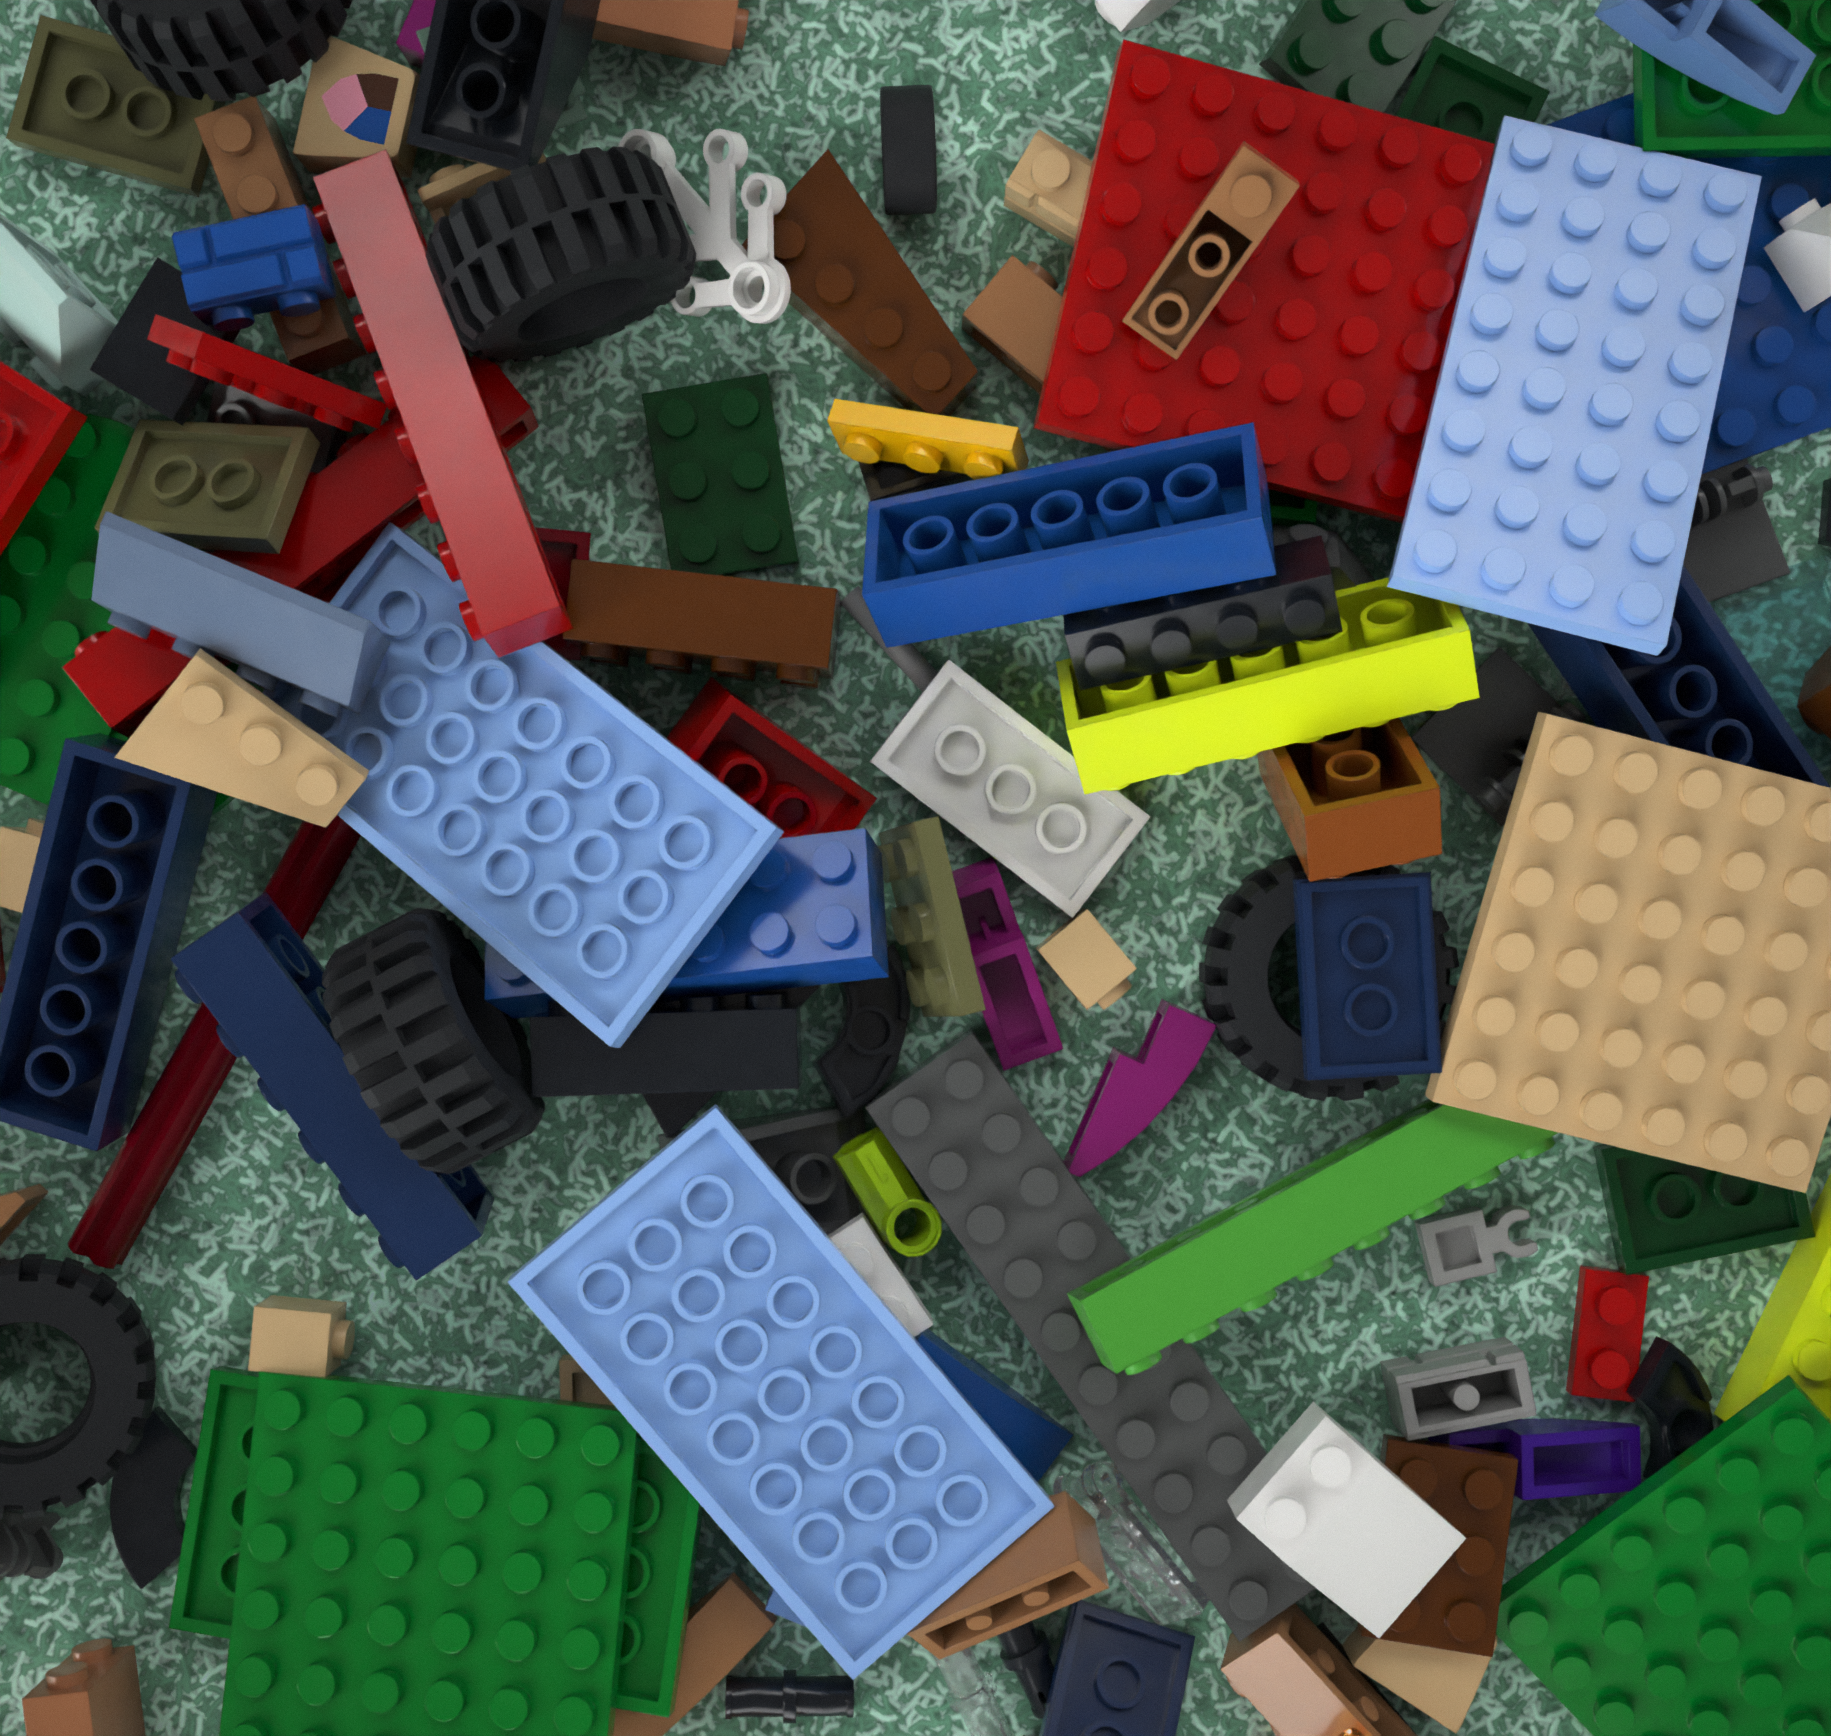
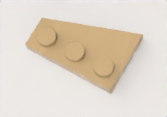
M201 648L114 757L325 828L365 781L369 772L364 766Z

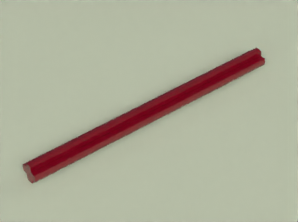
M338 815L334 817L326 828L304 820L302 821L263 893H268L302 940L361 837L357 831ZM203 1002L192 1018L67 1243L73 1253L89 1257L94 1265L114 1269L116 1264H123L237 1059L220 1040L216 1030L219 1022Z

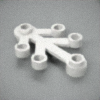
M633 129L627 132L621 139L618 147H626L631 152L638 150L662 167L681 217L695 233L689 235L696 251L695 262L718 260L730 274L729 279L710 282L702 277L690 276V282L684 289L677 290L676 297L671 300L673 308L682 315L701 317L706 315L712 307L733 306L744 319L752 323L767 324L777 320L784 313L791 294L789 275L785 267L774 259L773 216L782 210L786 201V188L782 180L776 176L763 173H753L745 179L741 189V200L745 209L748 210V250L746 251L737 240L735 172L744 166L748 157V145L745 138L740 133L725 129H715L706 137L703 155L706 163L709 165L708 206L675 168L676 155L674 149L663 135L642 129ZM728 142L729 152L726 159L723 160L722 150L725 143ZM766 185L767 198L761 204L760 192L763 186ZM764 284V294L762 297V286ZM694 287L696 296L694 303L691 305L689 296L691 289Z

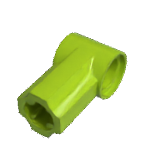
M875 1127L843 1144L832 1158L869 1217L870 1224L883 1244L907 1257H919L930 1252L937 1245L942 1233L940 1215L931 1203L925 1201L900 1157L881 1129ZM908 1208H914L917 1215L914 1230L904 1238H896L894 1223L897 1216Z

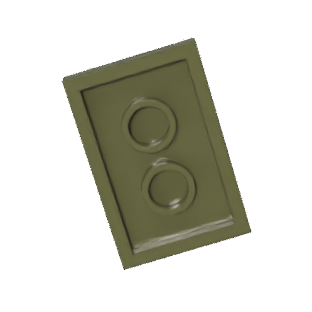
M40 15L6 138L20 148L199 197L209 163V156L194 118L224 107L226 101L217 102L211 100L208 94H204L202 100L176 95L174 90L161 89L148 81L143 72L135 69L113 35Z
M139 419L95 529L99 532L100 523L105 512L108 511L197 549L279 554L320 442L308 427L186 421L182 426L175 421Z
M939 816L911 822L880 832L881 845L878 848L882 852L883 880L885 883L891 882L896 907L891 910V922L899 944H906L912 968L906 972V983L913 1004L916 1007H921L923 1017L965 1016L986 1010Z

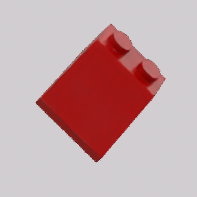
M710 677L667 736L669 741L781 828L784 833L780 838L853 830L877 800L873 794L712 677Z

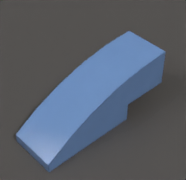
M1602 0L1594 14L1624 38L1661 62L1710 88L1774 115L1785 113L1816 56L1750 0Z

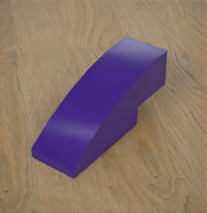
M1556 1418L1517 1419L1428 1437V1441L1513 1454L1519 1459L1514 1495L1521 1500L1630 1492L1641 1484L1640 1426L1634 1423Z

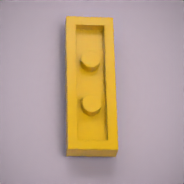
M834 399L827 419L842 454H846L851 459L861 463L873 464L879 460L906 464L913 470L930 474L944 470L967 474L976 480L1025 470L1029 462L1019 427L841 399Z

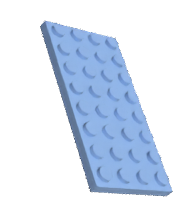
M1504 115L1496 136L1490 170L1470 243L1387 587L1655 656L1662 652L1667 646L1762 176L1658 151H1642L1641 147Z
M389 522L329 603L370 620L390 641L360 713L358 714L341 707L337 717L327 715L298 702L302 690L280 681L277 682L274 692L265 689L263 694L369 770L365 781L338 812L337 815L608 1046L621 1048L784 831L544 641L498 658L484 638L474 641L468 632L459 609V603L469 600L462 580L452 582L442 560L403 529Z
M716 1104L513 1273L508 1280L509 1285L852 1680L1055 1507L1044 1489Z

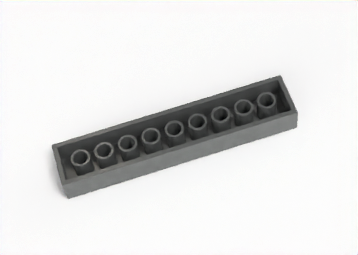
M970 1028L877 1093L866 1104L867 1111L1238 1641L1240 1642L1316 1589L1236 1519L1227 1499L1268 1452L1192 1343L1186 1344L1183 1339H1180L1160 1350L1162 1359L1158 1363L1134 1375H1127L1125 1370L1116 1374L1102 1365L1067 1293L1132 1258L1075 1176L1069 1172L1059 1153Z

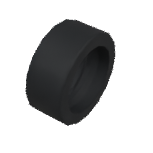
M883 86L880 88V116L885 214H933L937 208V166L932 86Z

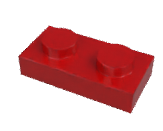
M1580 1265L1566 1391L1569 1394L1635 1402L1626 1391L1639 1369L1649 1276L1640 1272L1625 1275L1617 1269Z

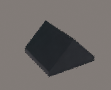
M157 257L89 370L183 426L210 379L166 362L170 349L147 340L155 314L230 343L234 342L240 330L219 331L214 328L213 324L206 326L191 312L187 304L181 278L182 272Z

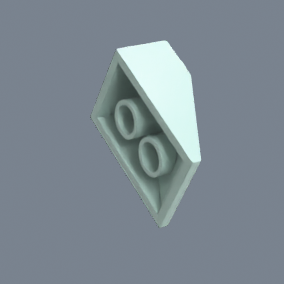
M0 214V332L15 344L21 339L36 354L29 363L53 388L59 391L66 385L86 396L104 380V378L89 369L117 325L118 320L54 251Z

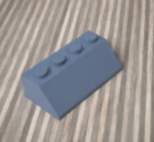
M108 511L105 512L100 523L91 600L112 612L107 622L108 624L146 640L151 629L176 638L171 649L191 659L201 648L213 658L217 655L239 664L235 674L245 681L274 692L278 681L302 690L298 702L327 715L337 717L341 707L358 714L360 713L390 644V641L370 620Z

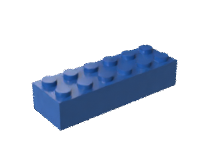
M1254 422L868 502L862 596L886 648L1276 575L1268 482Z
M866 828L778 839L655 1003L679 1001L681 996H725L889 977L882 852ZM485 941V1001L513 1019L527 1018L541 1012H548V1001L555 1000Z

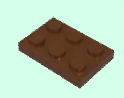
M1383 1434L1380 1461L1462 1533L1466 1539L1380 1638L1376 1637L1358 1622L1357 1629L1361 1636L1493 1657L1518 1458L1509 1453L1420 1439L1407 1441L1405 1437Z

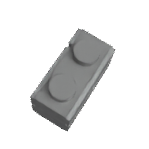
M1506 1337L1416 1354L1414 1360L1404 1356L1380 1361L1392 1422L1407 1441L1536 1416V1406L1524 1352L1516 1345H1513Z

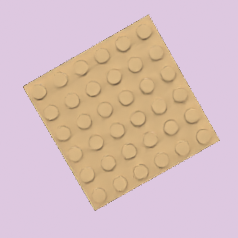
M1538 712L1440 1041L1442 1073H1431L1425 1096L1432 1102L1806 1193L1831 1117V788Z

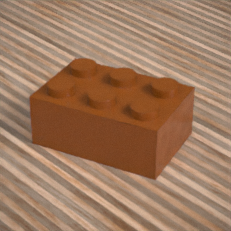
M1400 718L1391 719L1388 723L1377 727H1359L1326 735L1316 742L1294 743L1258 753L1261 778L1309 882L1326 878H1342L1350 873L1393 864H1408L1417 859L1442 854L1440 787Z

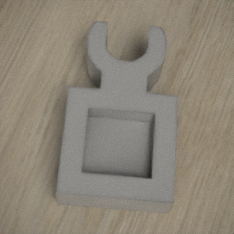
M1517 1205L1505 1206L1493 1215L1491 1221L1485 1222L1482 1209L1472 1206L1415 1220L1414 1223L1429 1283L1437 1287L1495 1273L1497 1269L1493 1256L1494 1253L1505 1252L1517 1258L1528 1257L1538 1251L1537 1243L1530 1238L1512 1242L1508 1237L1509 1227L1514 1222L1530 1218L1529 1210Z

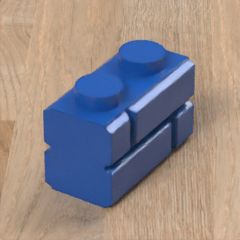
M306 204L174 232L172 235L178 265L182 271L181 278L187 304L191 312L206 326L213 324L216 330L236 331L245 329L255 323L254 315L279 310L280 314L286 317L309 315L320 309L319 301L336 297L321 227Z

